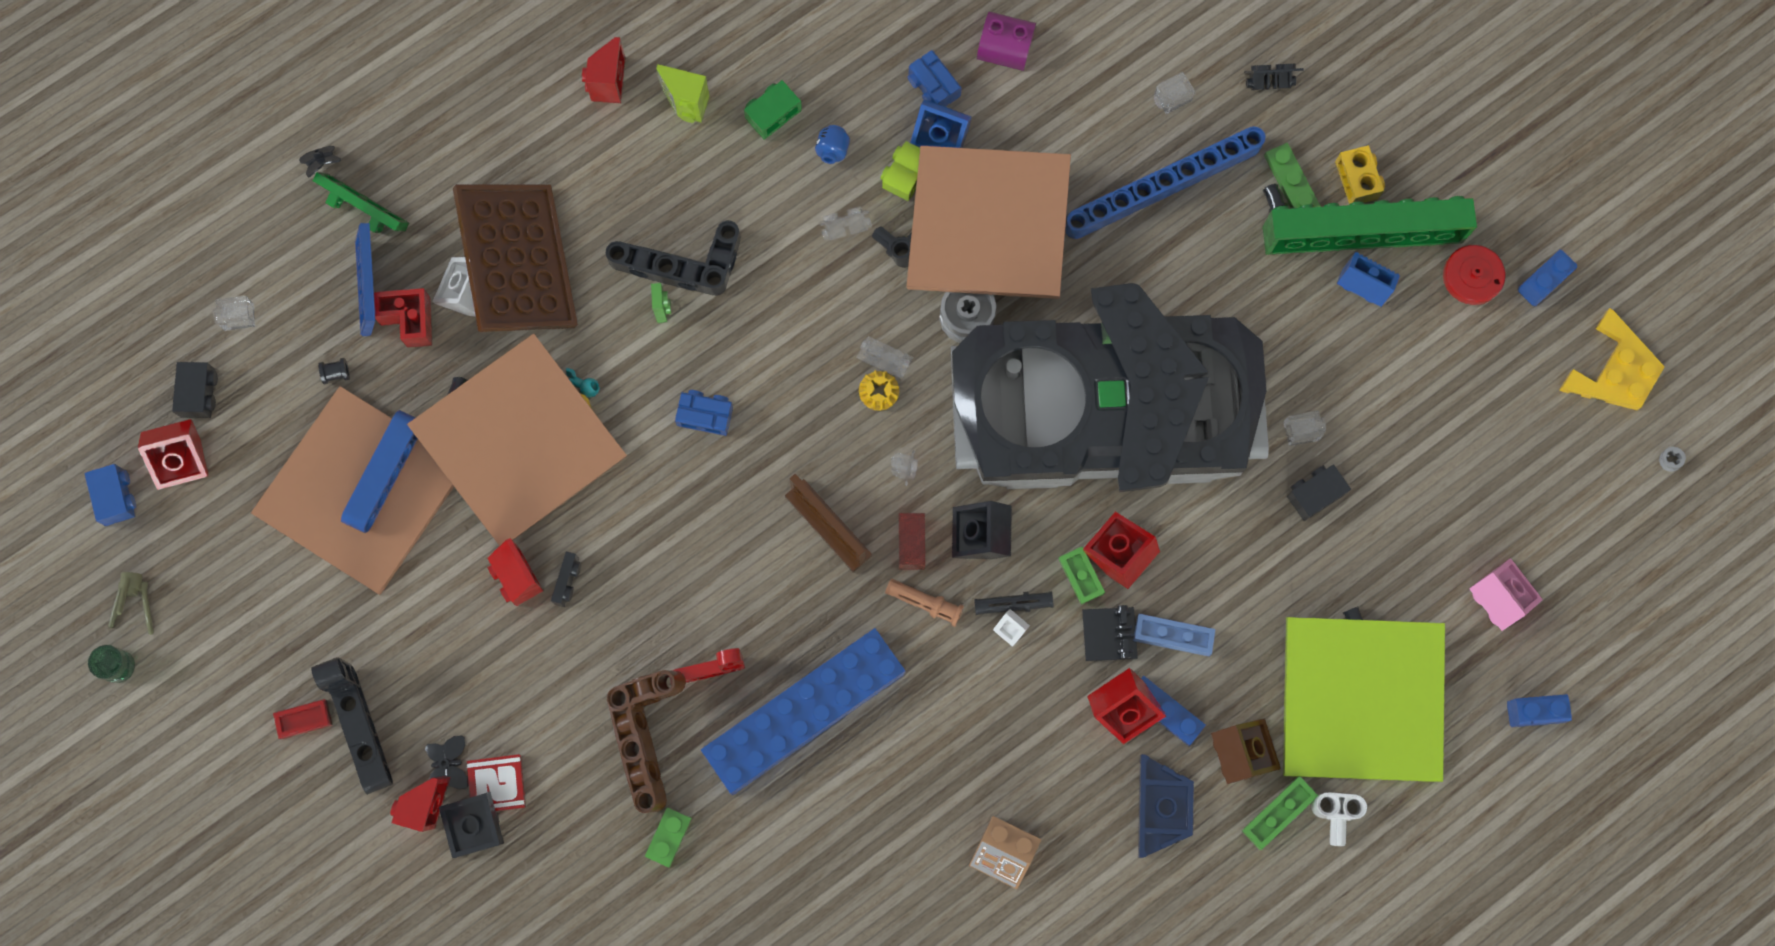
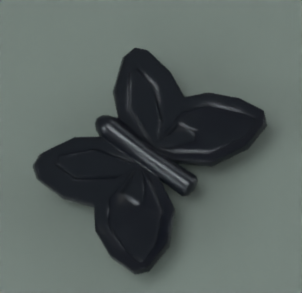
M334 146L318 148L300 157V163L308 166L306 171L308 178L322 168L324 164L341 161L340 157L333 155Z
M462 735L453 736L446 740L443 745L436 743L426 745L425 750L429 758L434 761L431 767L435 768L430 774L429 780L434 777L448 776L451 777L448 784L450 787L466 789L469 786L468 777L464 771L455 767L461 765V759L454 760L461 755L465 747V737Z

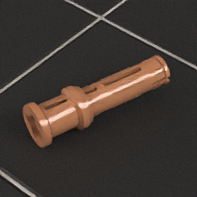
M893 578L889 581L885 594L930 612L929 615L933 618L939 617L951 622V626L956 627L964 609V606L961 604L957 606L945 601L943 596H930Z

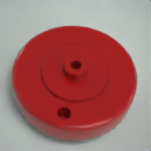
M1466 245L1457 249L1448 258L1443 268V281L1448 292L1458 301L1469 305H1481L1491 301L1502 290L1505 283L1506 272L1502 260L1494 251L1481 245Z

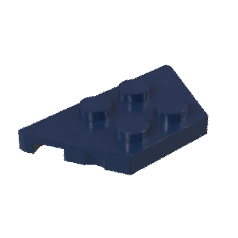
M1145 754L1140 755L1138 858H1144L1193 835L1194 781L1179 775L1174 770L1161 765Z

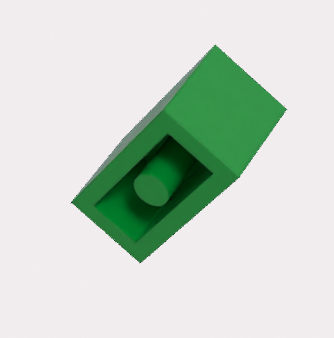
M781 80L777 84L773 83L768 86L764 94L758 99L753 98L746 104L744 109L745 119L765 140L802 111L801 100Z

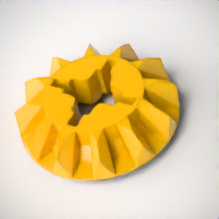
M875 370L870 374H866L860 382L859 396L863 404L868 408L877 411L886 410L897 401L899 385L895 377L887 371ZM873 383L879 387L886 384L884 388L886 398L880 393L873 395L875 391Z

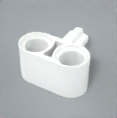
M1323 793L1319 794L1312 801L1311 809L1317 817L1330 820V845L1345 846L1346 821L1363 817L1367 811V804L1358 795ZM1323 798L1331 803V810L1328 813L1324 812L1320 807V802ZM1350 800L1354 801L1357 805L1358 810L1355 815L1350 814L1347 810V803Z

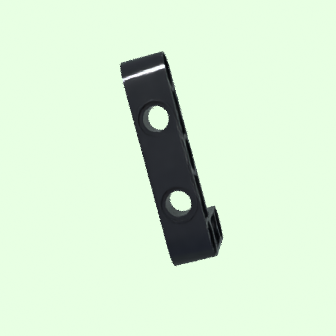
M730 220L721 222L716 229L705 263L620 241L611 242L607 246L605 254L609 265L615 270L686 290L718 296L727 288L730 274L735 265L741 237L738 225ZM728 231L735 233L730 239L722 237ZM617 252L624 253V256L619 260L612 258ZM664 265H671L673 267L669 272L660 271ZM714 277L721 279L717 285H710L708 283Z
M339 657L311 667L317 687L331 694L364 792L368 795L393 785V779L354 667ZM352 698H355V708L351 711H347V701ZM371 747L373 750L372 757L364 761L362 753L366 748Z

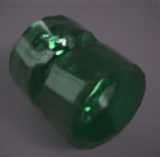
M102 645L91 652L88 658L89 671L97 678L112 683H121L132 676L135 669V661L132 655L125 650L112 645Z

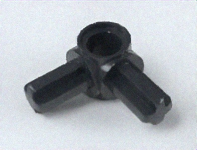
M883 227L876 228L872 238L887 249L886 254L894 260L897 266L902 268L909 266L912 232L907 237H894ZM901 250H908L907 254L903 256L897 255Z

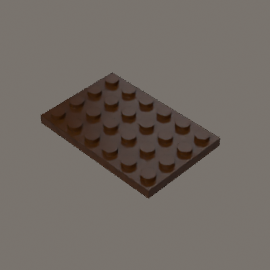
M456 184L453 187V194L478 332L575 328L578 325L551 185Z

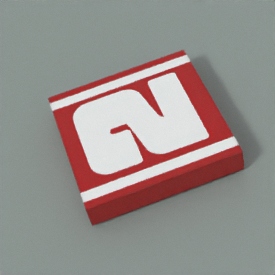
M520 754L467 761L470 797L491 792L496 812L526 808Z

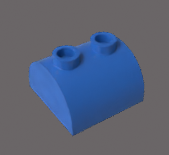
M923 100L910 143L919 148L920 146L963 148L972 116Z

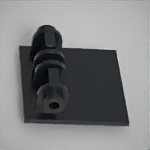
M1296 63L1275 64V69H1271V65L1251 66V71H1244V73H1250V78H1246V88H1251V91L1264 89L1265 77V89L1269 90L1270 75H1272V87L1277 89L1278 74V88L1289 89L1292 86H1296V76H1292V71H1304V68H1296Z
M1120 605L1117 608L1082 609L1086 661L1138 659L1137 642L1133 641L1135 632L1134 607Z

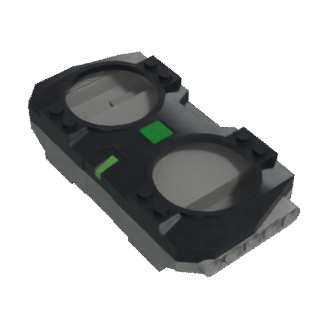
M1211 315L1164 316L1208 371V375L1186 377L1184 380L1209 377L1167 484L1209 483L1216 479L1241 476L1247 468L1249 459L1268 458L1269 447L1265 407L1267 389L1263 341L1236 317L1211 318ZM1055 320L1003 322V325H979L958 346H951L956 469H976L982 485L1006 487V489L1058 488V486H1071L1078 479L1118 478L1131 384L1102 323H1056Z

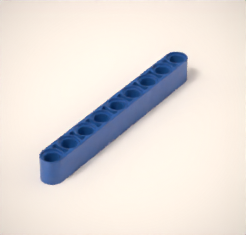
M1249 127L1071 211L1066 219V234L1072 239L1082 238L1257 155L1265 142L1266 136L1264 131L1259 127ZM1252 138L1256 140L1258 144H1250L1247 141V139ZM1225 149H1232L1236 154L1230 155ZM1203 159L1212 160L1214 165L1205 164ZM1188 169L1193 175L1186 176L1181 170ZM1166 179L1171 185L1164 186L1159 180ZM1145 190L1149 195L1144 197L1139 195L1137 191ZM1123 200L1127 206L1120 207L1115 201ZM1100 210L1105 216L1101 218L1096 217L1093 212ZM1079 221L1083 226L1075 228L1071 225V222Z

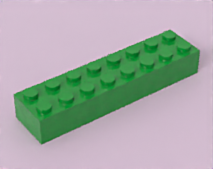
M1454 196L1449 200L1431 197L1424 201L1403 199L1396 203L1380 200L1374 204H1364V202L1358 201L1339 206L1338 203H1329L1324 205V207H1314L1312 204H1307L1291 209L1288 206H1278L1271 210L1262 227L1265 255L1462 244L1477 228L1474 199Z

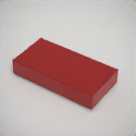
M326 699L273 713L278 739L332 726Z

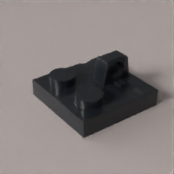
M491 792L439 807L452 859L504 844L499 825L500 821L494 807Z

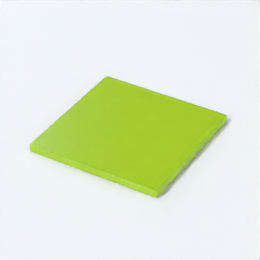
M1286 617L1283 776L1443 782L1445 623Z

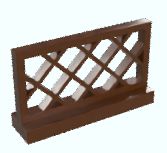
M794 474L789 478L791 490L785 495V498L852 572H855L872 557V553L806 480H801Z

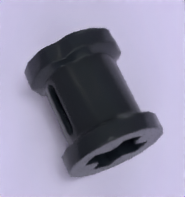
M340 358V361L332 363H318L320 378L324 385L328 384L329 381L338 379L350 380L349 367L345 358Z

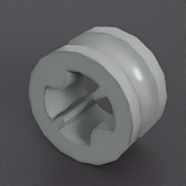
M1678 447L1667 448L1661 453L1659 458L1662 468L1670 472L1677 471L1684 465L1686 460L1685 453ZM1670 455L1672 457L1676 456L1678 458L1675 462L1677 465L1674 462H1668L1667 458Z

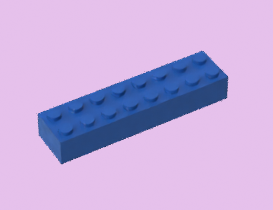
M874 628L700 750L733 796L904 676L905 669L876 628Z

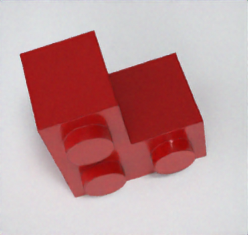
M424 288L374 292L375 319L381 326L400 324V339L407 348L432 346L431 299Z

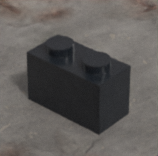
M177 362L172 412L180 418H211V413L216 406L213 390L218 382V374L215 368L208 362Z
M1334 464L1327 469L1324 465L1311 473L1313 478L1306 482L1304 479H1301L1290 487L1292 491L1287 495V498L1303 521L1308 520L1352 490Z

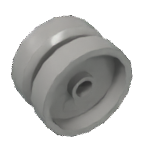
M945 292L941 301L939 318L942 330L949 338L961 343L976 326L993 325L996 313L994 296L988 294Z

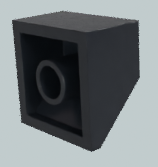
M986 501L953 507L952 558L997 559L1011 557L1012 506L995 501Z

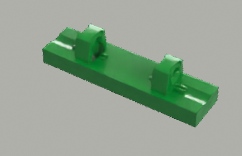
M316 172L312 181L330 191L325 202L332 208H340L345 200L371 216L369 224L370 231L373 233H381L385 225L394 231H406L410 224L408 221L332 175Z

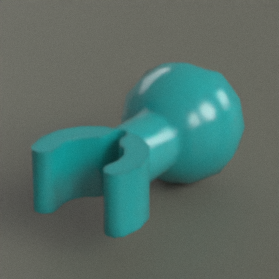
M566 368V376L570 377V382L574 387L579 388L583 395L591 398L599 393L600 385L597 380L593 378L583 380L576 377L573 369Z

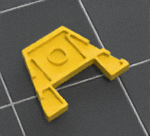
M1609 308L1600 320L1596 330L1617 341L1618 345L1598 379L1594 382L1573 369L1568 374L1560 391L1565 393L1572 392L1580 394L1581 397L1596 398L1606 401L1605 403L1639 410L1665 366L1615 311Z

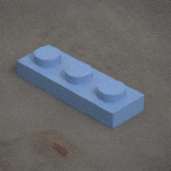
M1138 614L1133 641L1210 657L1213 650L1215 629Z

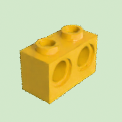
M1369 145L1340 152L1335 163L1349 204L1358 201L1366 203L1379 199L1384 192L1385 182L1383 177L1378 174L1376 168L1377 158L1374 153H1371ZM1353 161H1359L1363 167L1355 166ZM1361 183L1369 185L1371 190L1363 189Z

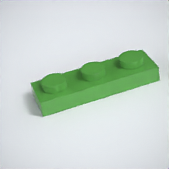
M1285 143L1266 151L1264 157L1290 208H1299L1307 204L1321 207L1289 144Z
M1298 776L1241 831L1259 850H1262L1318 795Z

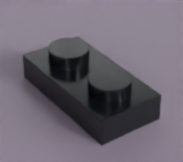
M565 552L551 598V602L554 605L564 608L566 601L570 602L574 592V587L571 586L574 577H578L581 569V562H579V557L575 553Z

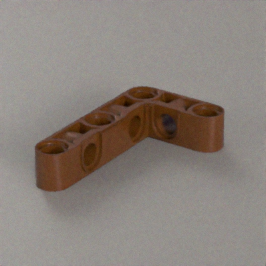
M662 670L641 676L611 688L607 694V704L634 806L641 813L659 812L663 810L667 802L659 764L643 707L681 693L685 688L686 680L679 671ZM669 676L672 679V685L670 688H668L667 686V679L669 678ZM623 692L626 696L624 704H622L621 702V695L623 694ZM636 743L639 746V753L637 755L634 752ZM649 795L653 798L652 806L648 804Z

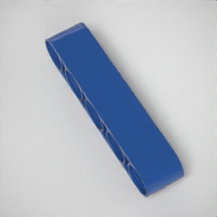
M401 410L395 413L342 513V523L363 533H367L371 529L418 439L407 425L416 417Z

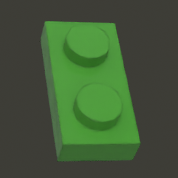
M661 283L651 284L652 309L657 323L667 322V314H671V300L669 299L668 291L663 290Z
M1083 547L1077 548L1058 558L1081 605L1105 594Z
M667 807L645 857L670 868L692 818Z

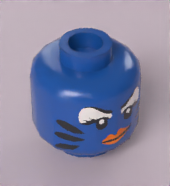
M830 125L822 129L815 146L816 154L823 162L828 164L844 160L850 144L849 135L844 128L837 125Z

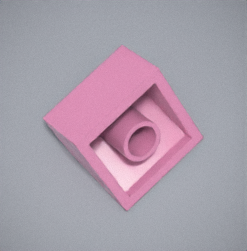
M1511 558L1470 588L1475 601L1484 607L1489 614L1491 622L1498 626L1501 631L1527 615L1543 600Z

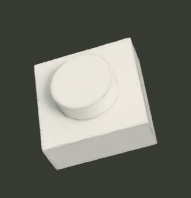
M1009 609L993 630L1013 647L1030 625Z

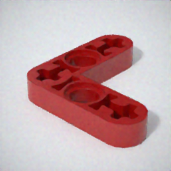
M732 648L717 652V660L682 667L672 671L681 672L685 677L686 683L741 671L745 669V664L740 649Z

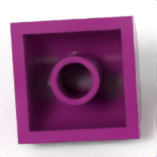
M989 11L979 43L977 60L1024 71L1036 23Z

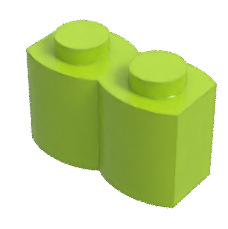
M905 141L902 147L898 146L892 157L895 161L890 167H885L880 178L883 180V189L908 202L916 191L920 155L919 147Z

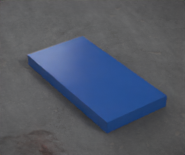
M360 223L355 239L360 335L371 336L375 324L370 224Z

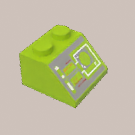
M658 64L656 70L661 89L677 116L689 123H694L695 121L702 123L710 97L706 76Z

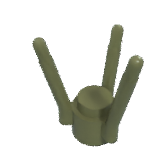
M134 572L121 573L118 592L108 624L109 628H113L117 614H122L126 596L135 597L138 596V592H141L148 634H153L147 594L148 582H142V574Z

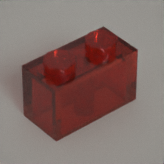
M899 513V570H925V513Z

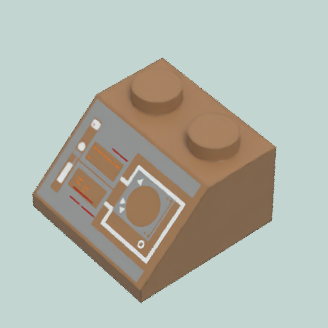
M992 816L969 866L1010 887L1018 889L1042 839Z

